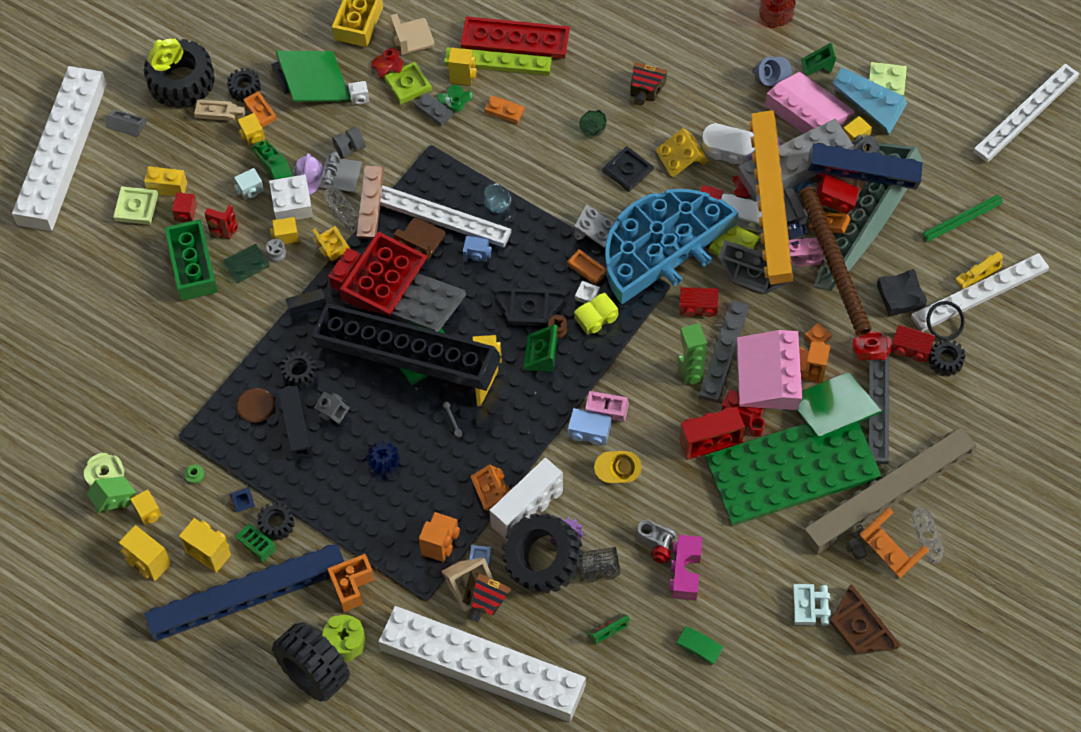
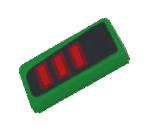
M623 613L618 614L588 631L587 634L593 644L596 645L628 627L629 616Z

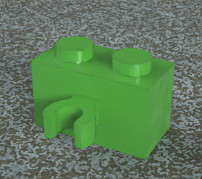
M121 476L95 480L86 495L95 505L94 509L99 514L102 510L106 513L115 508L128 507L132 503L131 498L137 492L125 477Z

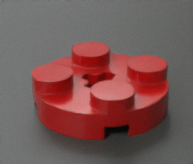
M870 331L868 334L858 338L855 336L852 342V349L857 355L858 360H885L891 351V339L887 335L886 338L883 337L880 332Z

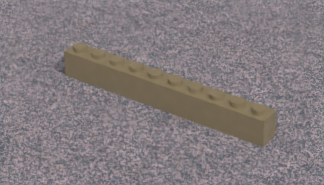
M962 427L956 431H950L943 440H936L926 451H919L914 456L915 458L910 461L905 460L895 471L890 470L881 480H874L868 485L867 489L857 491L850 500L840 502L833 511H826L816 522H809L805 526L803 538L817 555L880 515L887 507H892L972 455L976 447L975 442Z

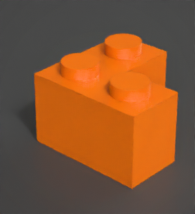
M811 341L809 351L799 347L801 379L823 383L830 345Z
M434 512L431 522L426 521L419 537L421 555L444 562L446 556L451 554L453 539H457L460 528L458 527L457 519Z
M366 554L327 568L330 580L344 612L363 605L357 587L374 581L373 571Z

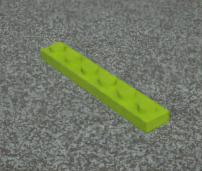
M448 47L446 49V55L444 60L445 66H449L448 61L451 48ZM473 50V57L476 58V69L550 76L552 57Z

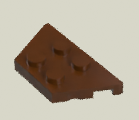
M852 584L849 585L830 623L854 654L900 648L901 644Z

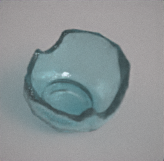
M491 184L485 188L483 195L484 205L489 210L500 213L510 207L512 198L509 190H503L500 184Z

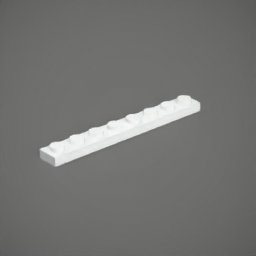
M1064 64L974 148L973 153L988 163L1078 78L1079 73L1067 64Z
M382 185L381 206L472 237L488 239L489 243L505 247L511 234L510 228Z
M1038 253L940 301L953 302L964 312L1047 272L1049 266ZM934 304L911 315V319L922 332L928 329L927 313ZM950 305L938 306L931 314V326L933 327L958 315V311Z

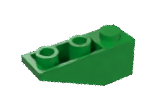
M267 139L259 141L251 147L271 180L293 177L287 160Z

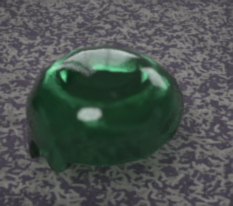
M599 109L597 111L588 110L579 121L581 132L588 137L600 136L604 133L607 126L606 115Z

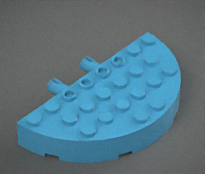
M669 189L663 193L649 194L633 202L618 216L617 221L610 229L606 242V275L616 298L621 304H624L662 276H665L674 287L677 286L676 282L680 284L683 278L674 268L691 256H694L702 266H706V263L709 264L712 258L703 248L736 226L739 212L721 199L717 200L710 197L708 193L690 189Z

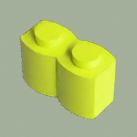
M606 293L598 295L574 311L575 320L586 334L598 332L602 325L613 323L618 316V308Z

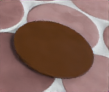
M261 388L246 390L239 396L236 402L238 415L243 420L251 423L266 420L272 414L275 407L273 396L267 390Z

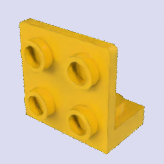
M684 128L680 129L655 150L672 177H675L693 162L698 161L704 165L709 161L693 134Z

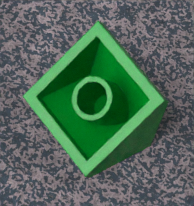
M551 325L528 335L524 369L553 372L557 345V325Z

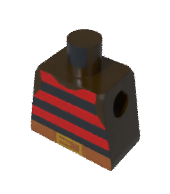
M634 62L630 95L635 97L634 102L636 104L644 105L645 100L655 101L667 81V70Z
M471 571L462 600L463 603L472 607L467 618L478 623L483 612L492 616L495 615L511 588L482 574Z

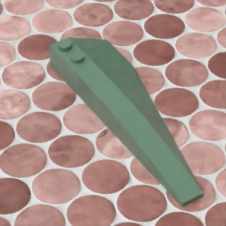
M876 143L879 146L876 152L881 155H894L902 159H915L924 162L916 147ZM865 181L866 185L858 194L855 207L848 213L851 219L845 233H834L833 235L848 271L878 235L908 188ZM824 255V264L819 269L814 287L815 289L831 291L836 284Z

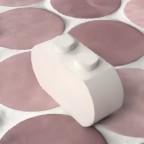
M714 123L706 127L703 132L702 150L706 156L715 160L742 165L750 161V155L755 152V147L752 148L751 137L754 134L749 131Z

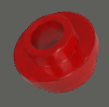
M656 546L655 549H652L651 556L657 563H667L670 560V551L663 546Z

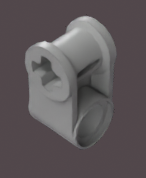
M643 520L638 524L636 537L640 543L654 549L656 546H663L669 550V545L672 539H675L676 533L650 520ZM648 530L650 534H643L641 531Z

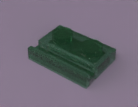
M257 244L223 260L224 265L228 268L237 284L270 267L269 262L261 250H259Z

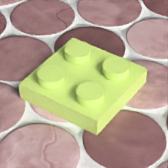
M871 62L869 80L904 96L907 66Z
M121 186L113 216L114 221L151 225L158 191Z

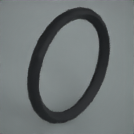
M937 302L927 313L928 329L932 335H935L940 340H953L964 329V314L961 308L953 302ZM940 305L954 307L961 317L960 328L952 336H940L931 326V314Z

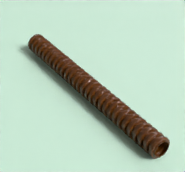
M806 187L799 192L805 211L809 216L823 255H825L855 334L858 336L866 335L872 330L871 325H869L870 322L867 320L868 317L865 315L866 312L863 310V305H861L815 188Z

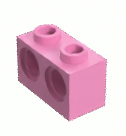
M817 238L789 240L791 263L796 264L795 267L822 264L823 251ZM799 241V244L792 246L791 242Z
M589 391L585 410L611 416V420L625 422L629 402L627 397Z

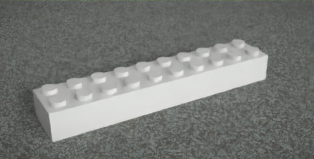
M68 66L12 212L17 226L46 231L53 230L107 85L102 71Z
M397 606L394 607L378 641L380 650L568 722H571L586 686V677Z

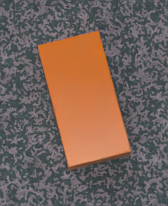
M578 250L567 261L569 267L594 285H597L606 275V268L581 250Z

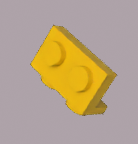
M336 226L320 235L316 228L312 230L315 234V237H313L323 256H328L331 261L341 257L346 248H349Z

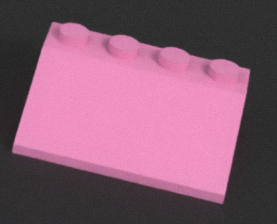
M801 72L777 83L767 93L765 106L770 110H774V113L803 134L835 118L840 126H842L855 114L852 108Z
M776 330L737 337L739 406L797 410L802 400L798 331Z

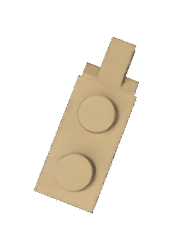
M197 100L194 111L195 118L229 121L234 120V118H243L246 114L244 107H237V105L228 101Z

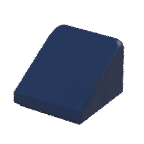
M249 487L230 493L236 512L255 507Z

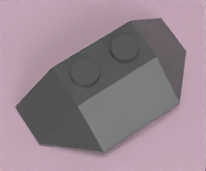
M724 240L718 258L731 282L765 294L790 283L770 284L769 278H765L764 267L767 266V261L763 260L761 251ZM791 263L793 274L796 264Z

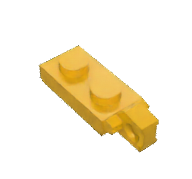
M999 251L994 255H989L982 263L974 265L967 273H961L956 278L955 283L963 290L971 284L974 285L1001 268L1003 255Z

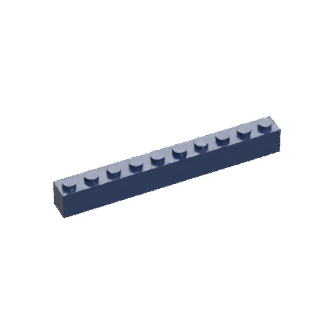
M338 544L326 545L316 552L310 551L302 557L290 558L280 565H271L263 571L251 572L241 579H232L224 585L212 586L205 592L193 593L188 598L171 601L163 607H154L144 614L151 635L156 642L330 579L327 568L343 563L344 559Z

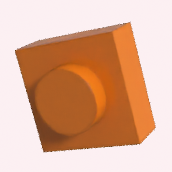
M817 323L805 334L804 338L810 343L811 341L826 343L831 339L832 334L821 324Z

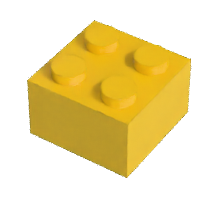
M194 518L179 535L183 548L187 554L217 573L231 556L226 536L220 531L215 532L210 529V525L205 521H198Z
M136 525L119 541L122 549L121 553L126 557L124 560L131 567L136 566L139 568L140 574L146 579L150 577L156 581L171 565L165 548Z

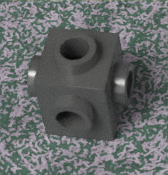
M859 134L852 140L854 149H859L863 152L872 153L876 152L879 148L876 144L878 141L871 134L869 136L867 134Z
M323 392L314 406L320 412L319 417L326 421L331 419L340 424L350 407L341 401L342 397L333 392L331 395Z

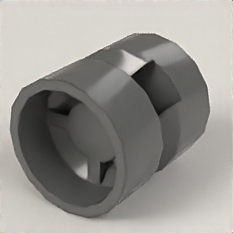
M355 126L346 130L345 134L340 133L332 137L333 145L342 159L351 155L353 150L357 152L366 147L360 131Z

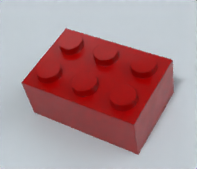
M737 407L725 408L717 413H707L702 417L696 419L689 418L681 422L679 441L686 459L690 460L742 444L745 426Z

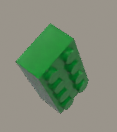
M201 219L164 227L181 301L217 293V285Z

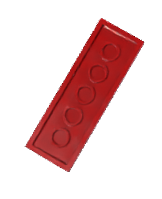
M466 16L461 49L566 59L570 26Z

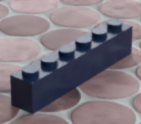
M813 143L809 150L807 171L916 190L921 183L923 162L915 159H902L894 155L885 156L877 152L868 153L859 149L850 150L842 146L833 147L827 146L824 143Z

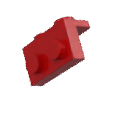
M228 205L225 213L210 208L206 209L204 214L210 234L218 238L223 237L230 240L238 229L233 206Z

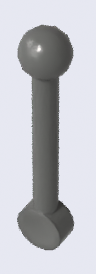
M444 402L443 408L446 409L455 429V437L460 438L462 431L457 427L449 402Z

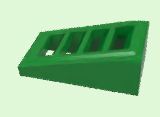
M250 523L235 536L262 563L277 550L276 545ZM251 530L252 533L244 539L243 536ZM256 535L257 537L249 543L248 541ZM259 540H261V542L256 547L253 546ZM265 544L266 546L261 551H259V549Z

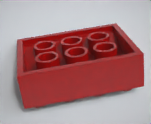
M378 231L340 288L341 300L360 309L390 316L426 261L427 255Z

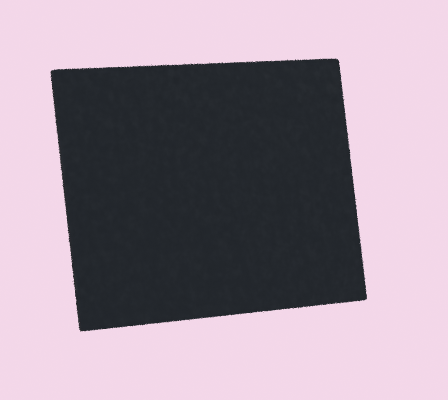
M432 145L428 146L392 189L511 229V234L505 247L489 243L492 251L491 257L487 258L486 261L468 259L465 262L463 261V248L466 236L469 235L425 221L444 230L445 237L429 260L424 262L418 273L463 289L466 292L465 298L441 327L445 334L472 341L474 336L496 335V342H500L502 363L498 364V372L482 405L477 406L476 390L473 387L432 376H427L411 385L398 367L319 347L311 335L325 306L295 315H290L289 309H287L179 434L181 441L273 502H276V504L279 502L283 506L286 504L291 509L293 515L358 557L366 554L370 566L423 601H428L445 580L442 571L460 561L490 522V510H484L471 475L488 465H492L501 469L504 474V483L509 489L514 488L526 476L571 418L573 408L577 409L588 396L589 391L595 387L670 290L669 283L658 279L624 304H621L611 290L607 275H605L595 286L600 287L598 295L606 293L616 305L618 316L613 323L602 325L598 332L586 334L574 318V311L585 304L575 300V294L582 281L594 284L569 267L567 261L578 250H581L605 267L606 247H602L586 235L582 239H576L574 236L575 228ZM380 205L377 232L379 231L394 239L396 230L405 231L412 219L416 217ZM356 229L346 243L351 250L363 255L373 239L358 238ZM340 257L334 261L330 260L301 293L304 294L322 288L326 303L398 321L390 318L388 315L360 309L341 300L340 292L331 288L328 274H331L330 272L334 266H336V263H338V260H340ZM494 287L567 291L566 299L555 314L561 315L566 319L567 333L563 338L557 339L553 372L524 369L528 335L548 326L509 325L494 294ZM298 351H300L302 355L305 352L308 354V357L311 356L317 370L316 379L313 378L314 382L312 384L309 382L307 388L305 385H302L303 389L297 386L312 455L293 459L278 390L288 386L287 382H284L281 373L283 359L286 360L287 355L292 357L291 353L295 352V355H298ZM301 365L292 369L294 375H301L306 371V368ZM252 388L267 390L273 396L275 402L272 414L266 420L257 423L243 420L236 410V402L239 396ZM323 392L330 395L333 392L343 398L341 401L350 407L340 424L331 419L326 421L318 416L320 412L314 406ZM444 402H449L450 410L457 427L462 431L460 438L455 437V429L446 409L443 408ZM434 512L457 519L458 527L460 528L457 539L452 541L451 545H453L451 554L446 556L444 562L421 555L419 537L426 521L431 522Z

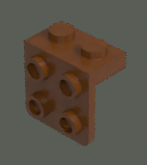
M413 218L405 231L397 229L394 233L395 240L427 255L426 261L429 260L445 237L444 230L419 218Z

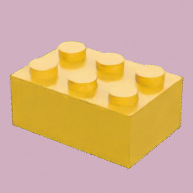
M343 0L332 25L334 40L367 47L383 9V0Z

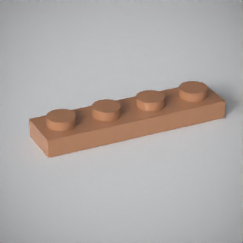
M365 166L357 228L358 238L373 239L377 234L384 168L381 166Z

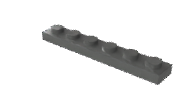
M731 300L699 399L718 404L737 346L736 339L740 337L749 310V304Z
M888 357L885 360H869V396L882 411V413L869 418V448L876 464L889 465Z

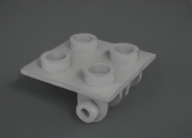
M333 151L326 158L319 187L354 193L362 161L342 159L338 156L337 152Z
M586 204L574 226L576 228L574 236L576 239H582L586 235L605 248L608 234L614 223Z

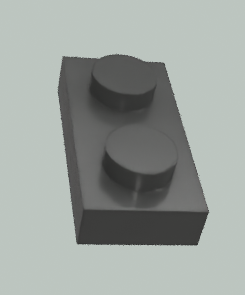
M427 92L415 103L416 109L441 127L453 116L452 110Z

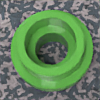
M190 465L186 468L184 476L189 483L197 484L204 478V470L199 465ZM197 471L196 475H191L192 472Z

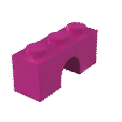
M678 535V542L674 541L673 553L676 554V560H672L671 572H675L674 579L670 578L669 591H673L672 598L697 601L699 574L688 572L685 566L689 563H700L702 537Z

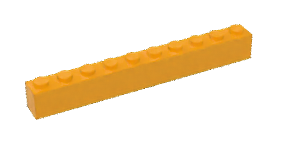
M774 110L751 113L752 121H749L750 132L754 133V136L751 137L752 148L755 147L752 157L753 163H757V168H754L755 180L758 179L759 182L755 186L757 196L760 195L757 206L758 211L762 212V217H759L760 228L764 230V233L760 235L762 245L765 244L766 249L762 250L763 260L767 261V266L764 267L765 278H769L770 284L793 282Z

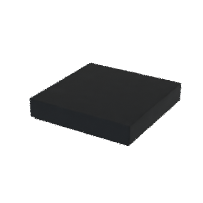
M628 146L602 168V172L628 192L654 170L652 164Z

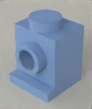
M466 236L463 248V261L467 262L468 259L486 261L487 258H490L492 247H489V240Z

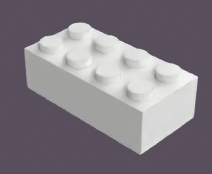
M545 457L490 509L491 527L506 539L507 533L511 534L513 531L511 527L515 523L519 525L521 518L527 517L530 519V514L543 512L553 498L556 499L562 494L563 472Z

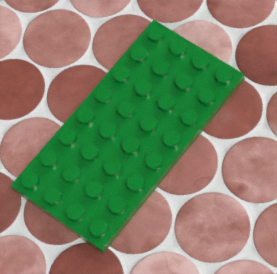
M805 423L705 455L706 462L732 526L881 479L882 476L859 423H855L820 439L810 426Z

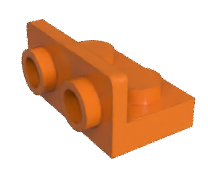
M488 465L471 475L473 484L486 511H489L510 491L509 487L504 483V474L501 469L492 465Z

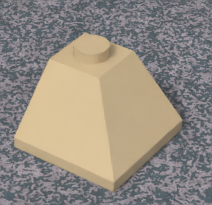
M484 558L459 561L442 571L451 592L464 612L472 608L462 601L470 572L474 571L494 580Z

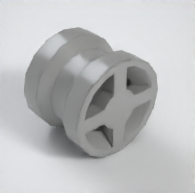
M272 239L267 243L266 251L269 260L272 262L283 261L286 257L284 243L279 239Z

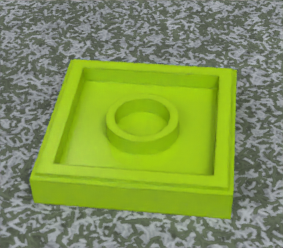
M416 62L404 66L400 73L393 71L384 75V80L400 105L432 90V86Z

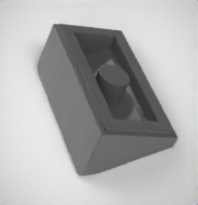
M116 109L106 116V128L135 137L140 135L147 122L146 118Z

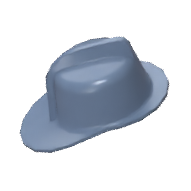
M766 57L756 64L755 70H752V73L764 85L775 86L780 81L791 76L792 68L789 61L784 57Z

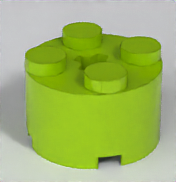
M350 615L333 616L324 627L323 637H326L334 645L338 653L344 658V662H350L363 653L366 646V638L362 624L358 619Z

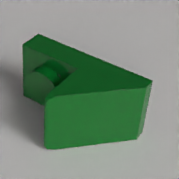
M829 43L802 58L801 61L805 74L809 76L822 68L831 73L837 59L832 43Z

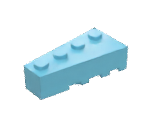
M842 67L833 81L835 89L856 105L864 114L882 127L884 131L888 134L891 133L907 105L904 96Z

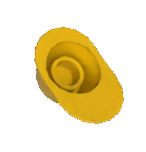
M629 451L604 452L598 456L594 464L595 474L599 479L608 483L632 482L638 478L642 469L639 457Z

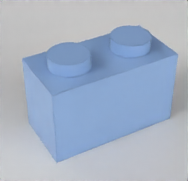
M573 408L568 427V437L575 441L583 440L594 445H606L611 428V416Z

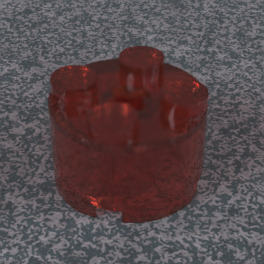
M760 0V18L770 28L787 25L793 20L796 0Z

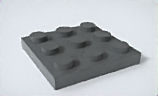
M418 273L389 317L406 324L438 332L465 298L466 292L463 289Z

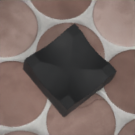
M914 269L899 275L878 278L877 287L889 317L925 308L927 298L919 285Z

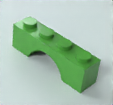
M700 323L681 328L680 339L684 355L678 356V368L684 385L689 383L696 384L703 380L707 342Z

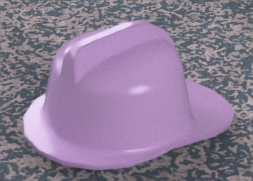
M308 153L306 156L299 158L295 164L293 177L306 175L309 195L319 189L323 166Z

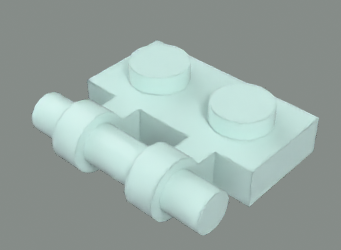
M794 584V625H815L816 618H820L821 625L828 626L829 618H831V610H829L828 601H830L828 586L821 585L820 592H814V584ZM815 601H820L821 609H815Z

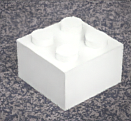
M306 175L269 181L276 220L295 217V220L313 217Z

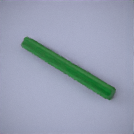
M995 195L924 231L923 238L926 242H929L1001 205L1003 200L1000 195Z

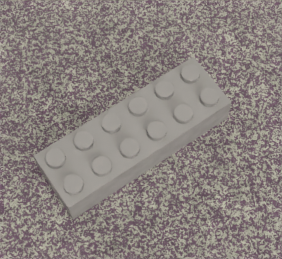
M836 118L779 146L783 190L794 187L820 174L807 171L809 150L813 143H824L827 146H842L845 149H854V145ZM752 159L738 166L740 180L754 202L760 200V195L757 196L755 186L759 182L758 179L755 180L754 168H757V163L754 164Z

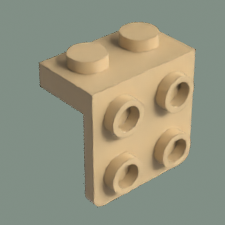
M398 14L390 15V32L395 35L393 37L396 47L399 46L401 55L427 49L435 45L425 18L401 24Z

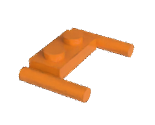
M887 507L859 535L897 577L901 578L929 550L923 545L909 558L888 534L879 527L894 513Z

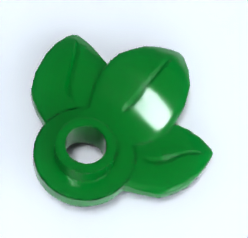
M452 85L447 89V93H440L437 95L439 102L447 105L453 112H460L464 109L465 103L472 100L473 93L472 91L463 92L461 86Z

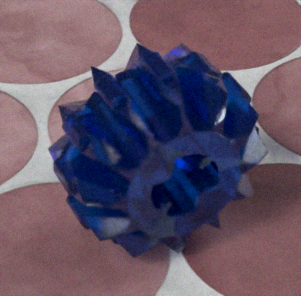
M382 440L381 445L374 443V448H369V455L366 456V459L369 462V468H374L376 474L382 471V474L385 475L387 470L390 473L393 472L392 467L398 468L400 455L398 454V449L393 447L391 442L385 445V442Z

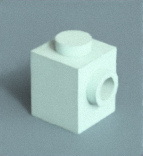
M254 168L234 177L236 185H234L235 191L238 195L241 194L244 200L264 192L262 180Z

